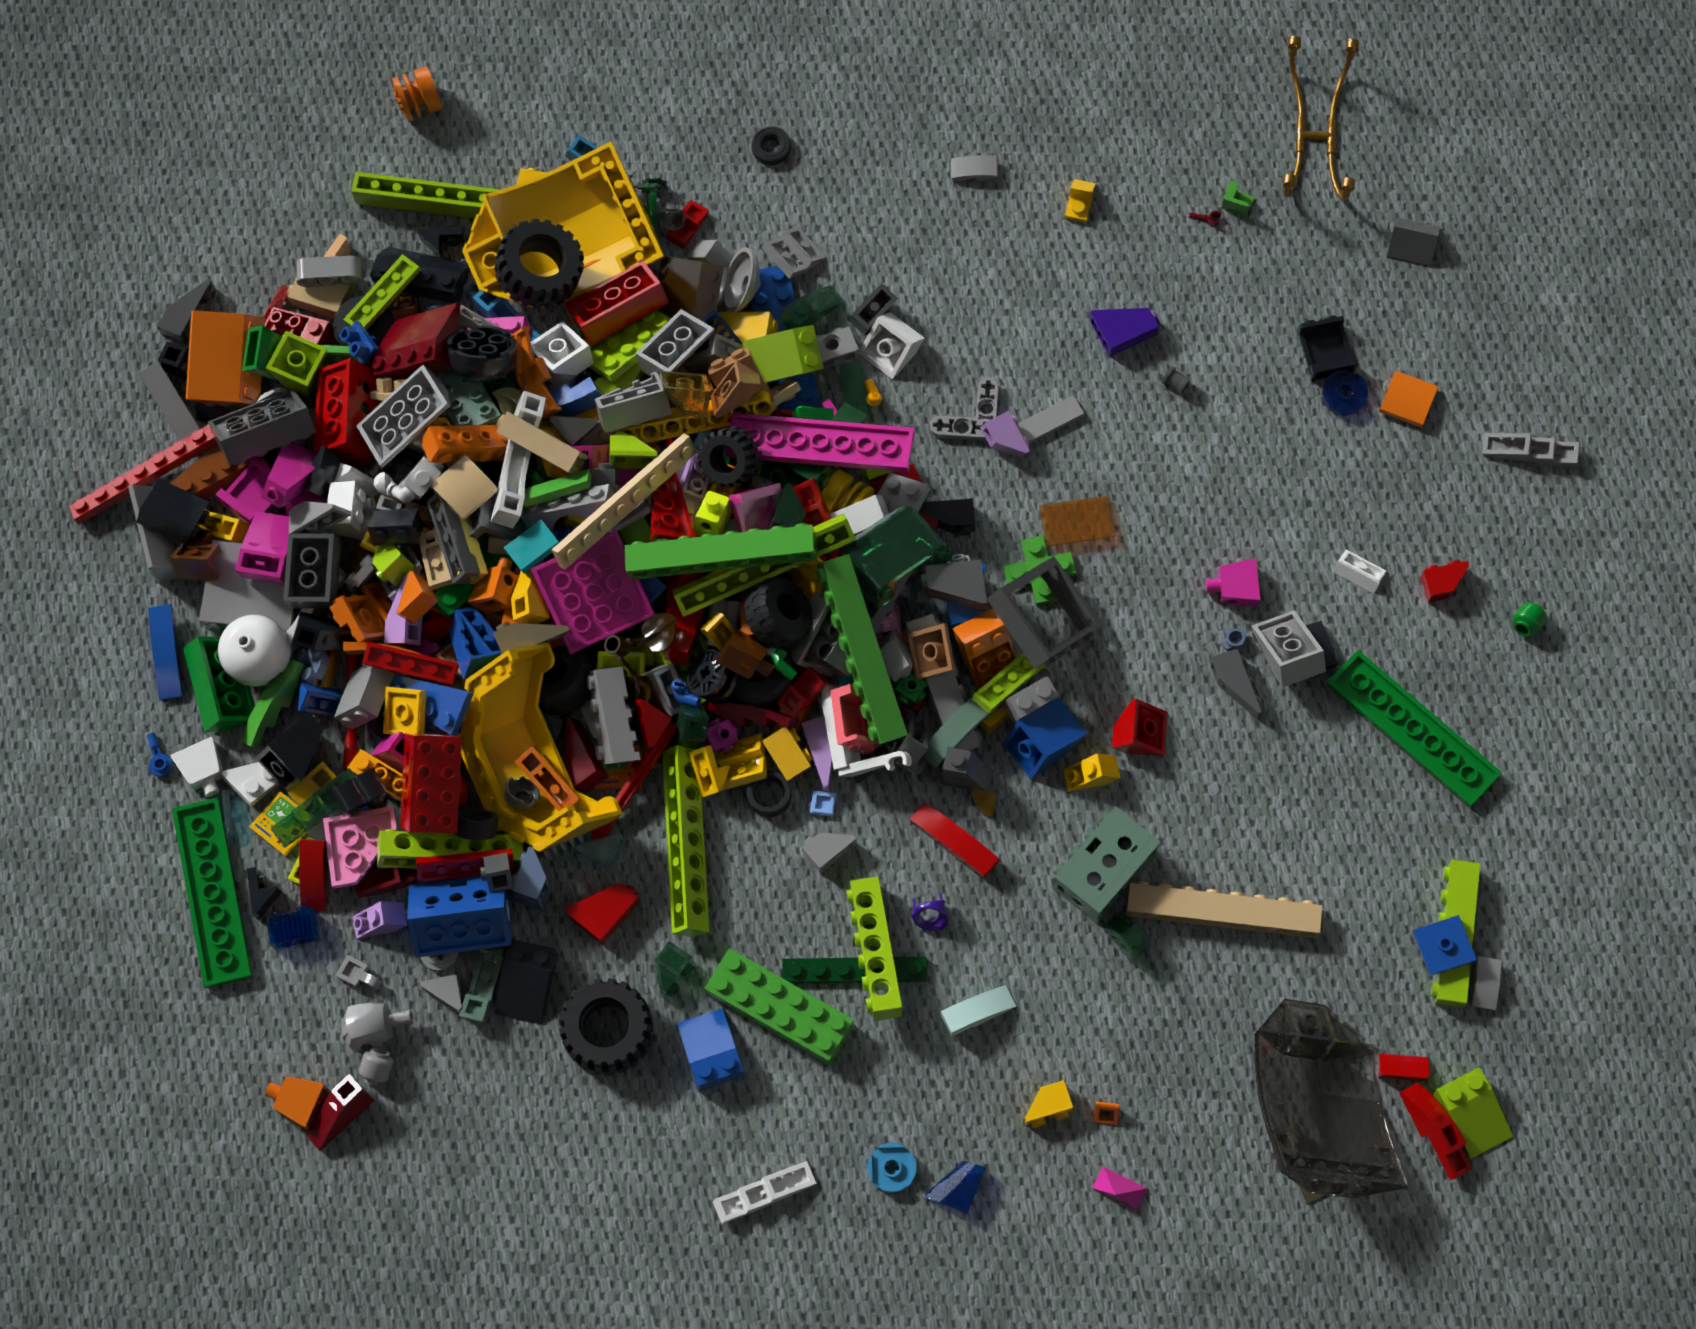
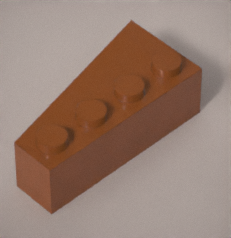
M216 444L174 479L171 484L207 500L214 496L221 488L223 490L229 488L248 467L250 460L246 459L245 463L238 466H229L219 445Z

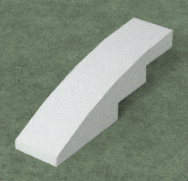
M806 1161L765 1176L757 1182L740 1187L735 1192L713 1200V1204L721 1223L724 1224L810 1188L817 1183Z

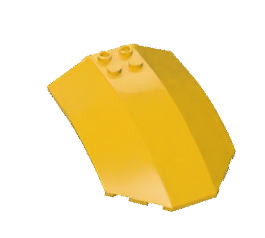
M612 141L538 177L488 194L485 193L479 214H476L471 227L472 232L469 240L465 243L462 250L479 290L513 301L509 298L510 294L504 293L501 289L502 283L497 282V272L494 270V264L504 235L508 234L510 228L513 226L518 227L519 223L525 220L528 223L531 222V219H539V222L550 220L553 225L557 226L558 223L564 226L563 230L566 232L569 230L574 235L573 240H578L580 243V250L584 254V264L601 259L583 269L577 288L574 290L573 295L566 299L565 302L582 295L641 261H644L648 266L664 258L653 225ZM527 252L519 256L524 268L534 275L548 277L559 272L554 260L546 254Z

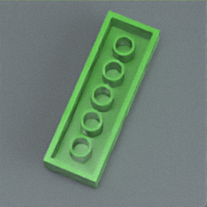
M731 948L728 949L704 988L706 995L829 1066L854 1027V1019Z

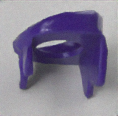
M942 893L939 894L940 900L925 902L917 907L915 898L912 899L913 913H911V918L918 927L927 931H939L948 925L949 918L945 907L946 901L943 900ZM926 909L937 910L939 913L935 919L930 921L920 918V913Z

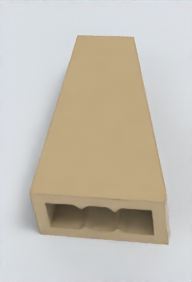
M508 411L505 415H501L497 422V433L571 474L580 472L588 455Z

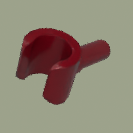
M1212 211L1209 215L1189 213V218L1206 221L1212 227L1219 224V221L1213 220L1212 217H1221L1219 211Z

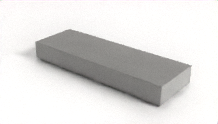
M1072 395L1019 422L1018 429L1030 444L1083 417L1084 412Z

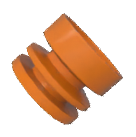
M427 66L414 70L415 81L410 82L408 76L403 74L405 85H400L398 77L392 78L396 101L408 122L413 121L411 110L415 109L418 119L422 118L420 107L425 106L429 114L443 110L437 89Z

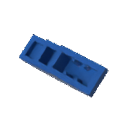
M172 604L149 607L150 636L159 700L183 696L180 676L181 666L178 654L179 644Z

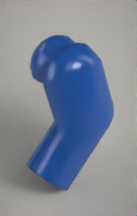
M680 679L672 682L671 688L677 702L695 708L700 707L702 698L692 695L685 682Z

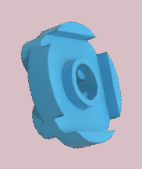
M886 1143L878 1147L871 1154L867 1169L869 1178L876 1188L886 1193H898L912 1184L916 1176L917 1166L915 1157L903 1145ZM889 1162H894L895 1166H899V1170H896L895 1174L885 1171V1167L890 1164Z

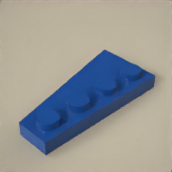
M395 674L390 684V687L426 690L425 720L448 734L457 736L474 692Z

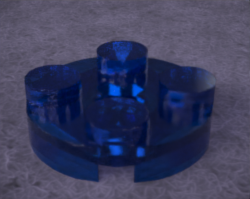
M1338 370L1329 375L1322 387V399L1325 406L1336 415L1348 416L1360 411L1368 396V386L1361 375L1348 372L1349 370ZM1341 388L1350 390L1351 393L1348 394V398L1339 394Z

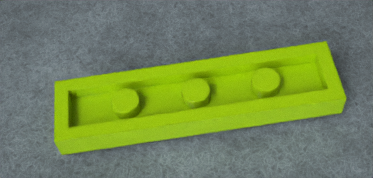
M402 254L343 319L344 322L350 327L355 321L361 322L367 330L421 271L420 267Z
M1023 652L974 693L972 700L990 714L1045 666L1042 664L1035 669Z

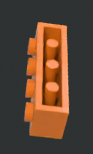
M496 425L429 426L420 442L429 463L457 462L464 455L472 462H503L508 438L496 432L498 429Z

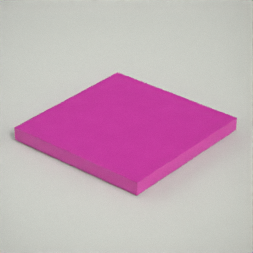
M617 530L600 538L566 570L558 565L556 558L531 568L556 625L569 626L570 633L562 636L570 655L655 615L640 580H630L626 573L625 547Z

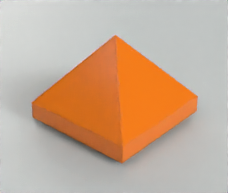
M1096 1102L1093 1123L1118 1125L1120 1104ZM1103 1110L1111 1111L1113 1118L1099 1115Z

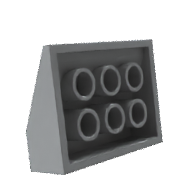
M422 365L357 425L358 430L382 468L450 406L448 390L437 375L425 365Z

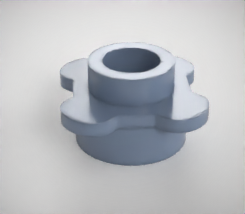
M1226 629V640L1222 644L1223 648L1226 650L1238 649L1239 653L1245 650V640L1248 638L1247 632L1240 629Z

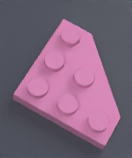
M394 806L363 811L352 818L350 815L323 818L333 889L357 885L376 861L379 831L387 829L398 831Z

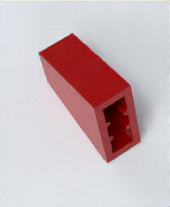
M617 883L567 907L565 914L603 945L640 903L637 897L638 892L630 885L625 887L623 884Z

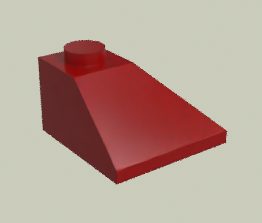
M1132 699L1113 725L1112 748L1128 754L1165 756L1167 711L1141 700Z

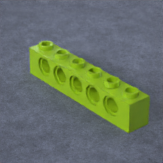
M387 829L379 831L377 867L417 869L416 858L512 848L514 872H518L520 869L519 860L523 853V843L511 838L509 833L497 834L496 837L489 840H469L458 837L453 833H424ZM398 846H404L407 849H401ZM422 847H428L431 850H425Z
M879 877L851 880L850 890H846L848 904H853L854 911L850 912L852 926L857 925L858 933H854L856 947H861L862 954L858 955L859 968L865 970V976L862 977L863 990L869 993V998L865 999L867 1013H872L873 1021L902 1017V1004ZM863 903L871 904L868 908H863L860 905ZM869 924L875 926L873 929H866L864 927ZM871 946H877L879 948L877 951L868 950V948ZM874 968L883 969L881 973L872 972ZM878 990L887 991L885 995L876 994Z

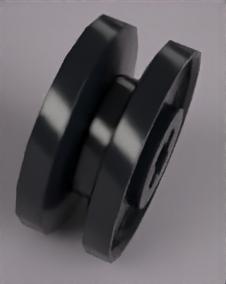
M714 649L705 650L698 654L692 661L687 675L690 691L712 703L726 699L734 690L738 680L736 672L716 662L720 652Z

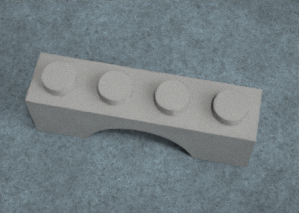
M610 484L594 486L526 508L523 506L521 519L527 529L539 520H542L553 533L555 523L559 518L566 515H579L588 518L615 493Z

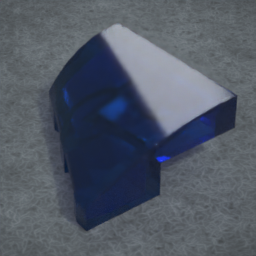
M962 1161L925 1193L924 1198L968 1215L985 1174L986 1167Z

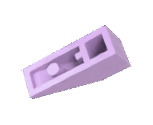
M405 573L385 620V644L397 646L421 645L422 617L416 623H410L396 614L409 573Z
M821 716L803 722L801 725L823 791L829 792L833 763L825 718Z

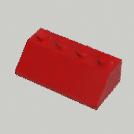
M641 261L565 303V306L582 336L592 346L608 336L621 331L635 321H639L653 311L660 309L668 304L669 301L660 281L644 261Z

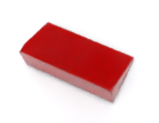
M1379 1053L1378 1078L1427 1082L1429 1080L1428 1057Z

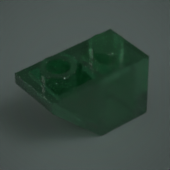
M680 705L674 746L679 745L699 749L706 740L709 717L703 706L695 708L688 705Z
M670 941L655 959L659 991L664 1000L668 998V995L673 997L679 990L680 985L675 980L680 981L683 976L687 978L694 969L692 956Z

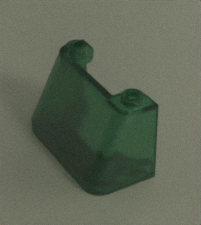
M908 504L901 505L855 536L856 540L842 546L839 552V557L849 554L862 595L880 608L894 599L896 595L895 582L928 559H930L933 565L945 564L952 559L949 546L918 511Z

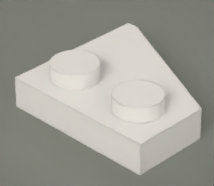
M259 762L225 770L221 773V777L251 807L279 785Z

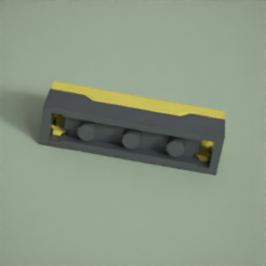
M435 493L427 501L452 583L476 584L488 574L478 540L469 537V517L463 521Z

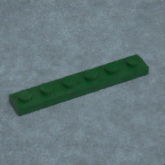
M927 956L893 957L897 982H927ZM858 958L782 959L783 979L792 984L862 983V977L865 976V970L859 968ZM874 968L872 970L874 973H881L883 971L881 968Z

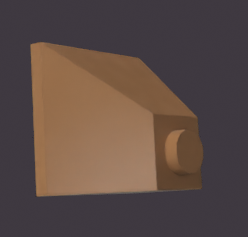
M736 361L710 395L714 416L719 418L745 404L752 396L757 395L761 388L759 374Z

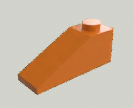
M531 746L514 761L558 811L566 806L574 805L580 799L536 746Z

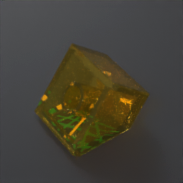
M660 371L663 391L680 412L691 419L707 418L710 399L707 376L705 374Z

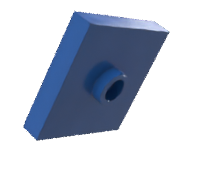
M1459 915L1414 929L1412 932L1430 977L1474 963L1477 960Z

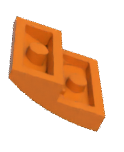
M1395 371L1379 412L1422 428L1438 386Z

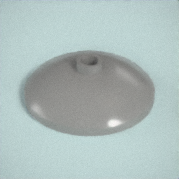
M741 248L735 254L728 267L722 300L723 307L727 312H740L759 290V262L755 252L750 248Z

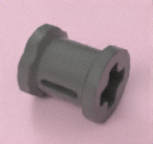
M1172 366L1163 377L1162 383L1170 385L1181 395L1189 386L1192 378L1185 377L1176 371V367Z

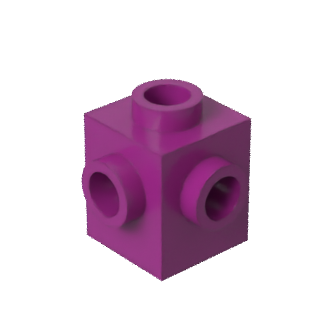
M720 717L708 722L709 727L698 731L704 747L711 745L713 752L718 749L720 753L733 748L732 743L738 741V730L735 724L730 722V719L722 721Z

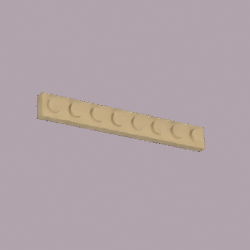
M683 433L552 549L558 565L566 570L696 454L690 436Z

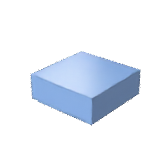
M813 790L810 814L834 817L837 794Z

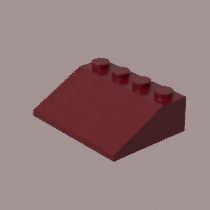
M454 303L395 320L378 347L379 350L373 356L371 376L376 379L390 377L392 378L393 385L396 380H407L422 365H425L433 373L452 369L448 360L447 341L449 336L458 330L461 304Z

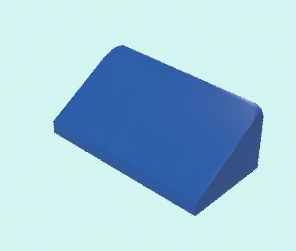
M301 683L298 710L334 717L343 692L339 689Z

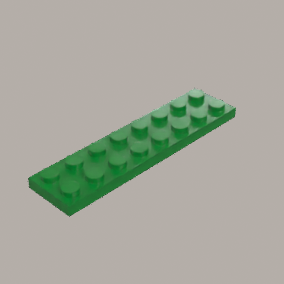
M1359 650L1327 681L1326 685L1469 808L1502 774L1499 769Z
M217 797L172 808L203 985L205 989L253 978L220 800Z

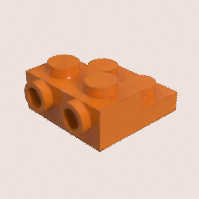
M354 594L350 597L343 595L333 601L330 609L334 620L339 624L340 628L349 626L352 636L358 643L384 639L385 625L368 595L358 596V594Z

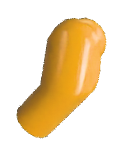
M872 379L866 380L863 383V387L867 392L866 402L871 407H877L881 402L882 395Z

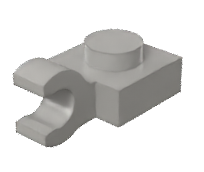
M349 955L346 956L335 975L356 988L362 982L377 990L381 983L377 977L367 973L370 968L367 964Z

